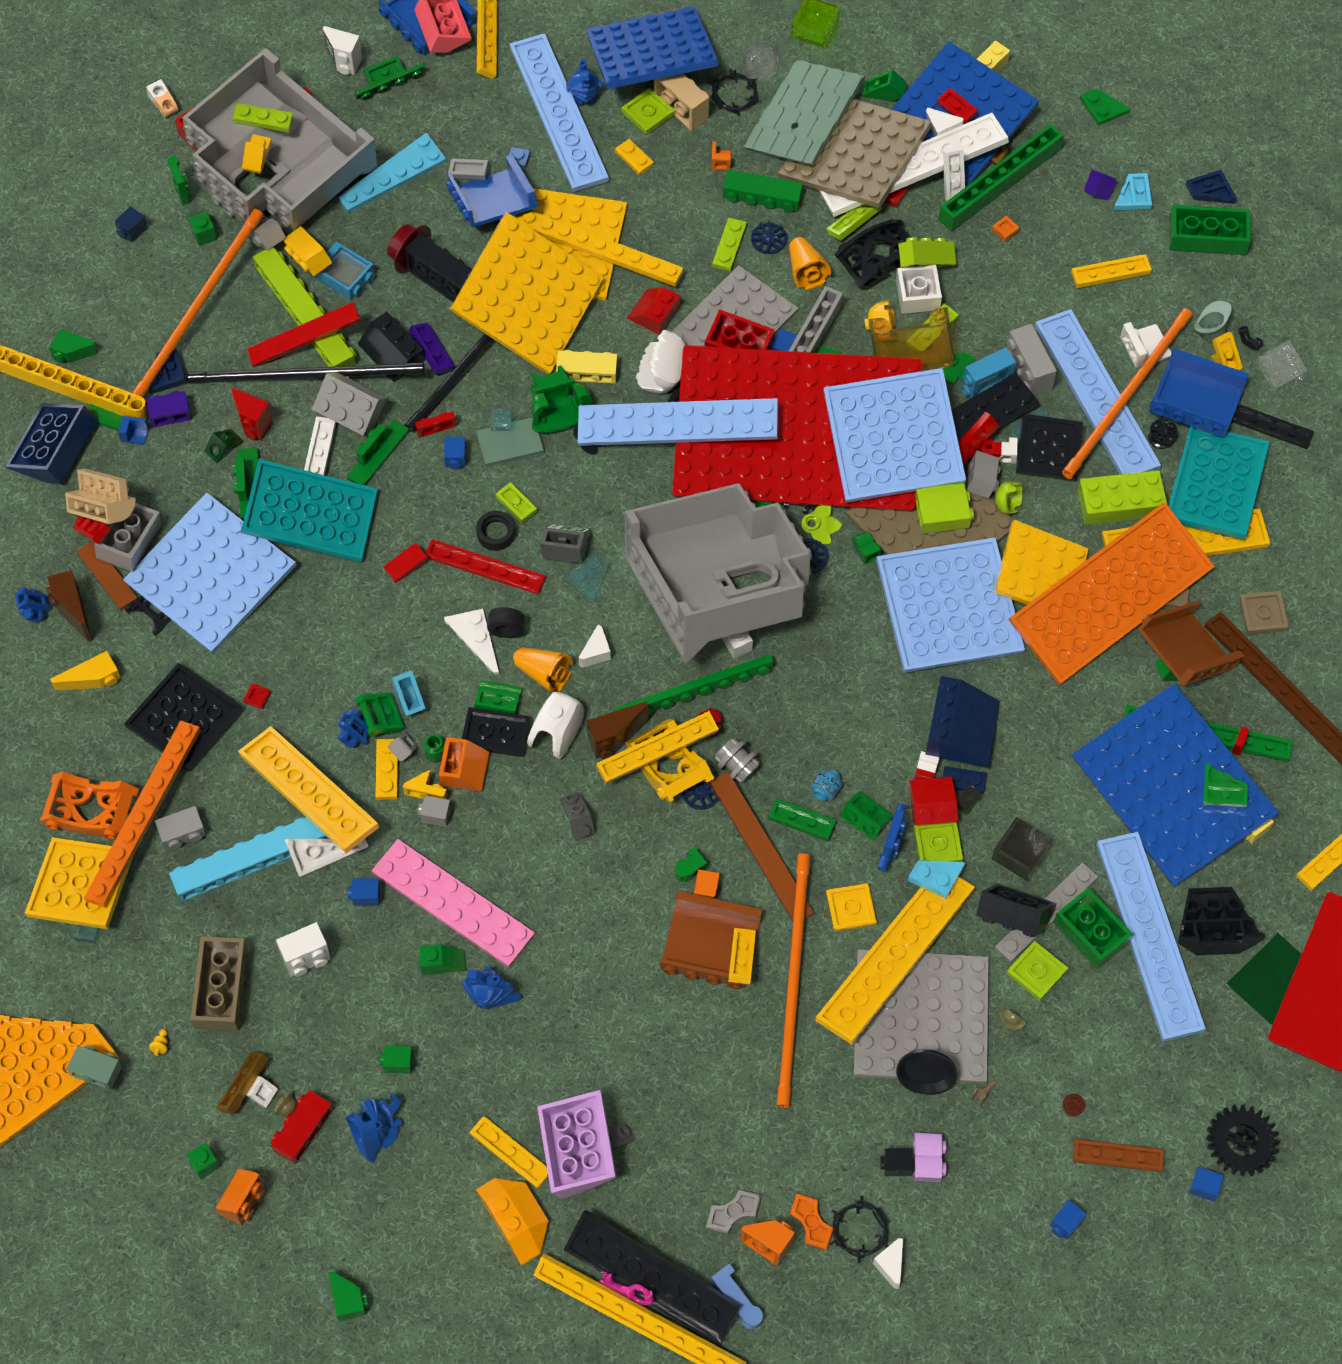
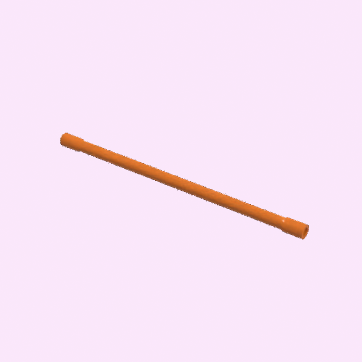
M253 209L243 228L143 379L132 392L133 394L144 398L163 365L251 232L264 216L260 210Z
M1183 309L1173 325L1080 450L1063 469L1062 474L1066 478H1073L1099 439L1180 330L1188 323L1192 317L1190 310Z
M804 853L797 856L793 929L780 1083L776 1105L777 1107L784 1105V1108L790 1107L793 1048L807 879L810 868V855Z

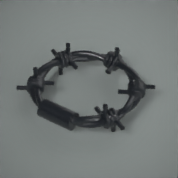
M730 69L729 74L719 78L716 77L713 83L708 82V84L712 85L711 99L719 108L723 107L739 115V110L755 104L756 101H761L756 98L755 80L757 78L750 79L743 74L736 73V70L732 72V69ZM725 78L734 79L735 82L736 78L745 79L748 84L746 88L752 87L753 95L749 99L745 97L748 102L743 106L735 105L734 102H732V106L725 105L719 95L715 93L719 85L724 86L720 82Z
M860 1196L859 1201L856 1200V1202L840 1209L838 1212L831 1210L834 1213V1241L829 1244L835 1243L836 1246H839L849 1254L858 1257V1263H860V1258L878 1251L883 1246L889 1247L885 1245L887 1243L888 1220L879 1207L874 1208L872 1205L863 1202V1196ZM856 1208V1214H859L858 1209L866 1208L873 1210L872 1213L881 1228H883V1233L881 1237L877 1234L875 1235L879 1239L877 1245L872 1250L864 1251V1245H862L860 1250L849 1249L844 1244V1242L848 1241V1238L843 1240L837 1232L838 1223H846L842 1221V1218L848 1209Z

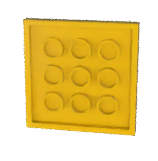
M1014 520L1010 526L994 593L1027 605L1084 563L1089 548Z
M52 837L25 915L29 918L108 929L131 861L107 906L104 908L87 902L84 896L112 846Z

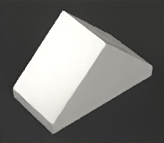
M931 108L926 110L927 120L931 121V129L935 136L964 125V120L961 117Z
M597 625L579 656V666L582 668L611 660L610 649L600 625Z
M898 1238L882 1251L873 1261V1265L895 1289H899L903 1248V1239Z

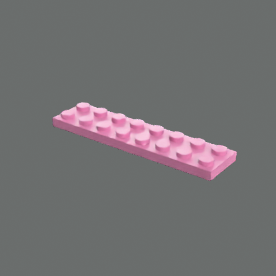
M399 839L396 840L371 871L373 875L508 968L535 936V932Z

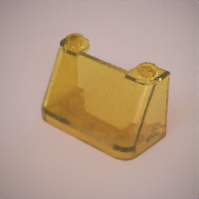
M948 307L933 310L929 315V324L890 330L886 319H868L874 356L921 359L922 371L944 368L953 364L955 357Z

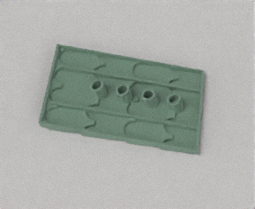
M797 60L794 62L786 79L782 81L759 123L755 125L744 148L814 166L866 78L857 73Z

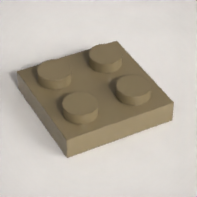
M1281 591L1240 594L1239 602L1247 635L1288 630L1289 626Z

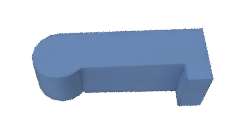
M728 1264L711 1277L710 1283L717 1291L740 1304L741 1308L737 1314L738 1319L746 1328L756 1329L761 1325L763 1313L760 1308L750 1303L731 1278L734 1276L735 1270Z

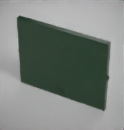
M1277 933L1226 984L1266 1021L1273 1025L1301 953Z

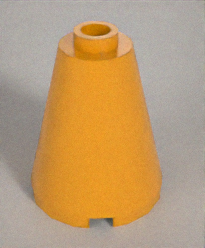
M798 237L790 242L789 251L793 280L797 287H805V290L822 286L826 282L827 276L829 275L830 277L831 275L829 263L805 238Z
M521 647L515 651L513 656L516 667L551 693L556 690L560 692L570 678L571 672L568 670L569 665L573 666L572 657L566 653Z

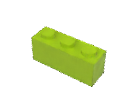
M918 237L907 238L906 242L899 244L901 267L936 265L937 268H945L956 265L954 241H946V238H938L932 241V238L918 240Z

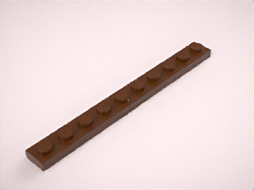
M1221 611L1208 620L1204 627L1230 653L1240 650L1245 656L1240 663L1342 765V733Z

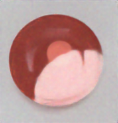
M1069 1094L1064 1098L1062 1108L1068 1116L1077 1117L1083 1113L1085 1102L1081 1096Z

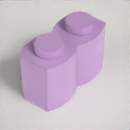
M914 1134L913 1181L940 1182L942 1176H946V1162H942V1154H946V1140H942V1134Z

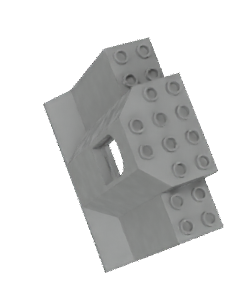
M267 48L182 117L186 141L189 145L199 149L192 155L196 178L207 190L212 201L216 205L220 204L230 217L233 216L238 221L245 222L254 208L261 212L267 208L268 212L273 216L276 215L285 227L289 226L292 230H296L360 174L371 173L377 169L375 139L362 128L354 132L282 72L279 58ZM236 103L292 112L293 120L289 133L233 123L232 117ZM252 134L271 138L272 143L264 164L277 175L266 184L262 183L251 194L241 192L235 183L248 172L242 170L246 141L250 142Z
M738 483L625 511V558L684 663L689 662L708 641L802 617V609L805 607L803 593L806 591L805 585L809 584L812 553L809 548H806L802 536L798 535L794 524L787 518L786 511L782 510L778 503L756 508L755 504L751 503L747 491L743 490ZM756 571L764 572L771 577V580L741 589H736L730 579L731 577ZM721 581H725L728 586L724 587Z

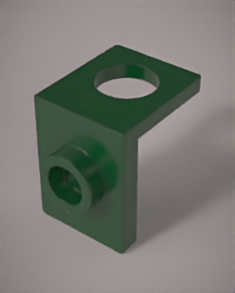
M231 429L214 432L204 452L218 463L227 447L241 445L244 441ZM213 444L218 446L219 453L217 455H214L212 452Z

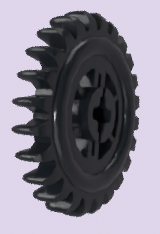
M1234 1104L1231 1107V1112L1225 1107L1223 1115L1217 1112V1120L1211 1119L1210 1123L1213 1127L1209 1126L1207 1131L1212 1135H1207L1206 1140L1212 1143L1208 1144L1207 1148L1214 1150L1210 1155L1212 1158H1219L1216 1162L1217 1165L1224 1163V1171L1232 1168L1233 1175L1238 1170L1242 1177L1245 1176L1246 1171L1250 1176H1253L1254 1170L1262 1173V1167L1270 1168L1268 1161L1275 1162L1276 1157L1271 1154L1279 1153V1149L1274 1148L1280 1144V1140H1274L1279 1135V1132H1271L1275 1127V1123L1267 1125L1270 1116L1262 1119V1110L1254 1114V1106H1251L1247 1112L1245 1105L1242 1104L1238 1111ZM1237 1126L1236 1133L1229 1132V1130ZM1241 1136H1245V1137H1246V1138H1245L1246 1142H1243V1141H1242V1137H1241ZM1227 1141L1232 1142L1234 1146L1232 1149L1229 1148ZM1235 1149L1243 1151L1245 1156L1238 1155L1233 1151ZM1253 1149L1256 1150V1152H1254L1252 1155H1249L1248 1150Z

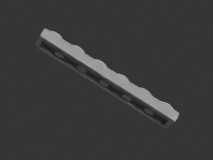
M1083 862L1045 898V900L1057 903L1046 928L1054 922L1056 913L1098 879V876ZM1015 929L1006 935L994 949L1011 963L1039 935L1029 937L1024 935L1023 931Z

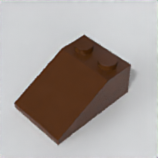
M72 570L47 576L49 584L45 586L52 606H57L59 613L88 642L92 641L79 588Z
M647 701L587 720V737L596 759L611 757L613 753H616L625 742L631 739L648 722Z

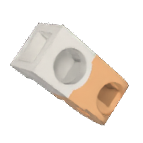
M161 79L146 87L148 97L153 101L164 118L178 112L176 102Z

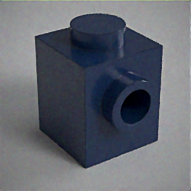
M131 206L115 220L117 234L123 239H128L130 242L148 228L145 216Z

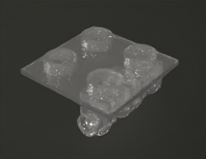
M1290 340L1255 359L1272 390H1276L1294 379L1298 382L1302 381L1304 373L1308 372Z

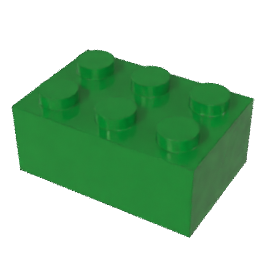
M1089 887L1059 910L1053 922L1097 969L1125 948L1133 936L1131 931Z

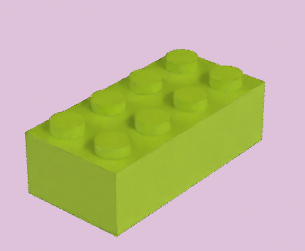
M1160 470L1080 479L1077 488L1085 525L1142 519L1165 502L1167 504Z

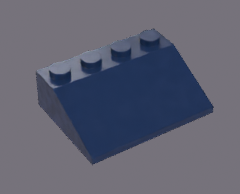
M42 403L5 467L46 483L62 484L98 419L84 405Z
M941 676L925 755L988 768L1000 701L961 679Z

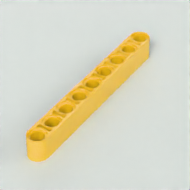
M0 345V371L86 404H93L121 416L148 418L146 402L141 396Z

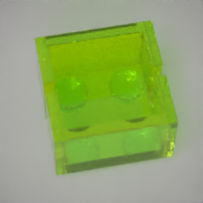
M803 0L792 22L791 37L826 49L832 33L839 22L840 7L821 0Z

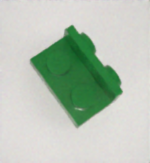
M859 791L846 803L840 817L874 841L880 830L892 820L893 814Z

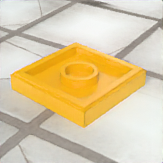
M868 883L826 890L834 932L877 925Z

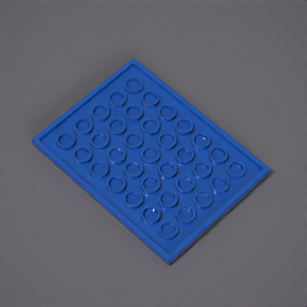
M1175 683L1072 754L1073 759L1130 832L1139 833L1143 848L1174 888L1279 815L1276 808ZM1205 763H1209L1213 768L1226 772L1234 779H1239L1248 784L1247 807L1203 805Z

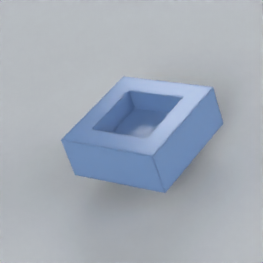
M511 147L509 155H513L520 168L525 169L530 150Z

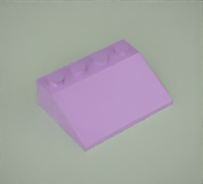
M601 1090L537 1106L550 1189L553 1195L561 1199L581 1194L616 1178Z

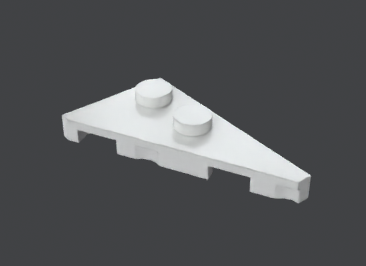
M483 609L444 617L445 623L454 630L456 635L466 643V646L479 657L485 666L493 674H499Z
M330 839L285 840L299 877L369 847L364 839L348 853H345Z

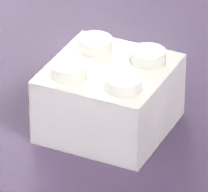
M936 265L897 268L896 286L901 314L937 311L941 307L942 295Z
M317 922L276 940L290 977L294 975L296 977L302 976L307 973V969L314 966L316 968L322 967L331 959L327 944Z

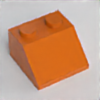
M776 1220L743 1226L740 1242L778 1266L793 1245L795 1232L792 1231L793 1228L783 1221L779 1223Z

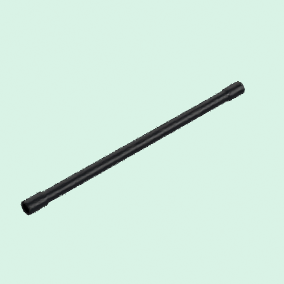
M484 333L422 407L406 422L405 426L408 429L411 428V431L415 432V422L420 421L430 413L493 338Z
M424 362L389 365L214 372L190 371L187 374L188 383H207L214 381L325 377L326 373L335 371L343 376L424 374L425 366Z

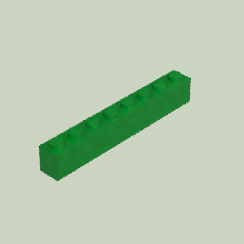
M1049 124L942 204L938 220L952 232L1058 152L1062 147L1064 135L1052 124Z

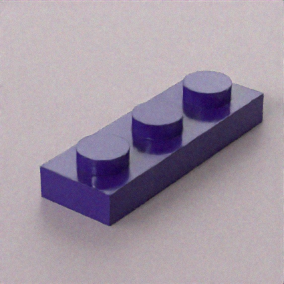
M428 322L410 326L409 332L411 336L424 349V357L435 375L453 371L454 365Z

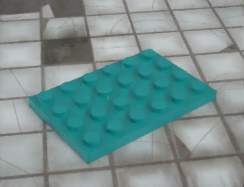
M1190 426L1168 506L1182 525L1245 540L1270 441L1227 432L1224 438Z
M259 459L241 533L361 563L378 489Z

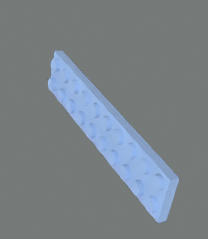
M545 33L510 43L512 55L572 192L609 182L607 172L571 91L566 90L567 82Z
M1069 309L1037 321L1035 327L1090 424L1095 429L1120 396V393L1074 313ZM1125 404L1102 435L1100 441L1119 475L1156 471L1160 469L1161 464Z
M778 398L579 405L578 445L778 439L779 401Z
M1134 832L1097 841L1096 846L1122 923L1133 934L1129 944L1162 1042L1205 1032L1206 1028L1139 833Z

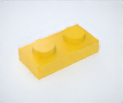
M630 139L615 148V153L639 176L654 166V162Z

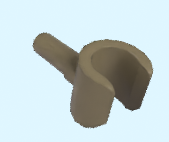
M993 1080L983 1089L976 1088L970 1100L978 1097L980 1100L977 1106H981L987 1093L997 1085V1082Z

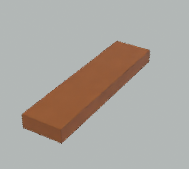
M91 541L76 550L77 554L119 610L122 611L126 609L129 603L135 602L138 598L111 563L96 558L95 543Z
M1074 1139L1073 1162L1163 1172L1164 1149Z

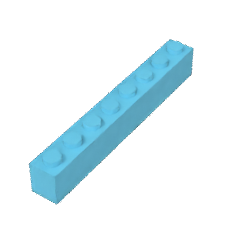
M301 817L296 819L294 823L276 827L272 832L258 834L252 840L239 842L227 850H219L210 857L199 858L187 866H179L173 872H170L169 875L179 900L182 902L291 858L285 843L286 839L329 838L307 817Z

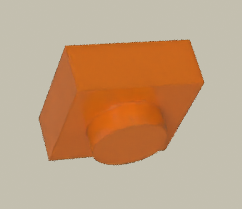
M1005 216L992 226V231L1006 242L1019 232L1020 227L1008 216Z

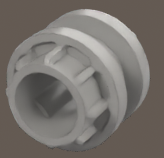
M731 738L715 755V759L719 762L717 767L722 770L726 766L732 772L729 776L733 780L736 778L739 782H744L759 767L760 761L756 758L758 754L755 751L749 754L744 749L747 743L743 739L739 742L736 738Z

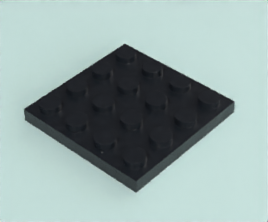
M177 663L128 718L124 725L128 730L161 753L164 752L180 720L199 726L201 732L182 765L184 769L190 772L244 710L241 705Z

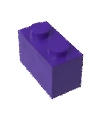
M175 391L161 396L155 395L146 399L152 428L191 420L185 391Z

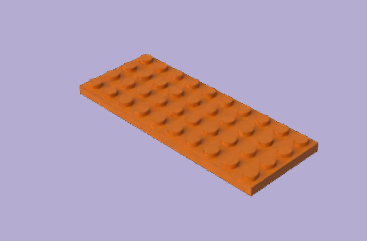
M1164 502L1008 620L1056 683L1060 685L1139 625L1144 617L1155 613L1215 566Z

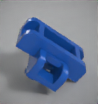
M21 587L18 593L15 594L19 613L23 616L25 615V619L28 621L40 622L44 617V613L51 610L50 605H47L46 602L48 599L47 595L38 593L36 589L28 591L27 588Z
M353 709L352 712H344L338 723L341 733L337 739L348 748H353L357 742L366 745L368 742V727L364 716L360 714L358 709Z

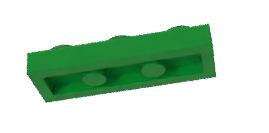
M777 798L768 816L770 821L827 842L836 823V820Z

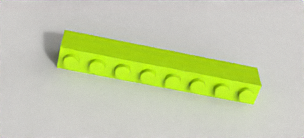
M272 247L253 256L255 268L298 326L325 314L323 308L315 304L312 293H307L303 281L295 277V272L291 265H286L284 256L280 251L277 252ZM335 332L311 343L328 367L356 365V354L352 347H347L345 338L341 333Z

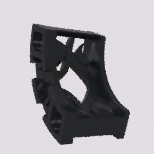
M890 219L873 225L839 246L838 251L834 255L853 277L854 283L858 288L868 290L889 274L888 270L894 267L904 268L900 265L899 244L906 242L907 238L912 237L903 227L904 222L902 220ZM873 241L892 244L889 249V256L886 258L879 254L868 256ZM854 252H857L856 255L852 256V260L858 262L852 265L847 258ZM860 267H861V269H862V275H861V276H860L859 273L856 271V270H857L858 268H860Z

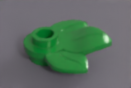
M953 351L945 352L940 358L945 381L953 385L957 379L963 380L965 367L972 364L975 358L965 352L959 354Z

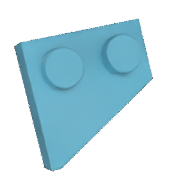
M1148 173L1128 174L1118 200L1115 203L1114 211L1151 209L1152 200Z
M918 860L908 876V881L947 899L962 873L965 863Z

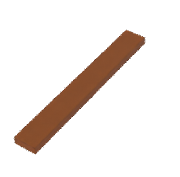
M726 772L711 780L709 784L793 921L796 883L734 780L729 776V772ZM807 901L805 903L804 920L814 915Z

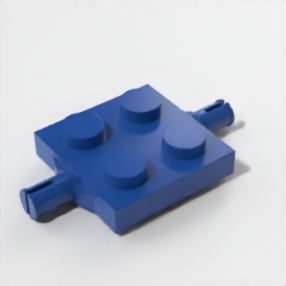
M897 804L884 850L880 855V862L877 867L880 871H886L887 864L890 865L891 859L896 860L907 821L903 819L906 808L905 804Z

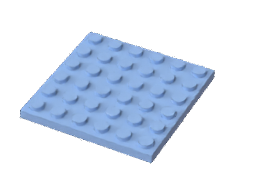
M943 368L824 387L823 391L845 503L913 492L916 489L966 482Z
M206 493L139 562L134 572H130L123 581L211 653H214L297 565L295 561L267 539L241 533L244 521Z
M996 538L876 557L904 673L1024 653L1025 648L1022 637L1008 620L1015 614L1012 599L994 593L1002 563Z

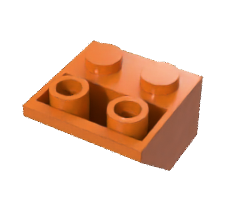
M446 737L439 771L440 786L482 792L489 751L468 740Z
M238 1169L215 1208L217 1213L241 1226L244 1221L248 1222L254 1211L252 1209L256 1201L259 1202L265 1193L260 1175L256 1172Z

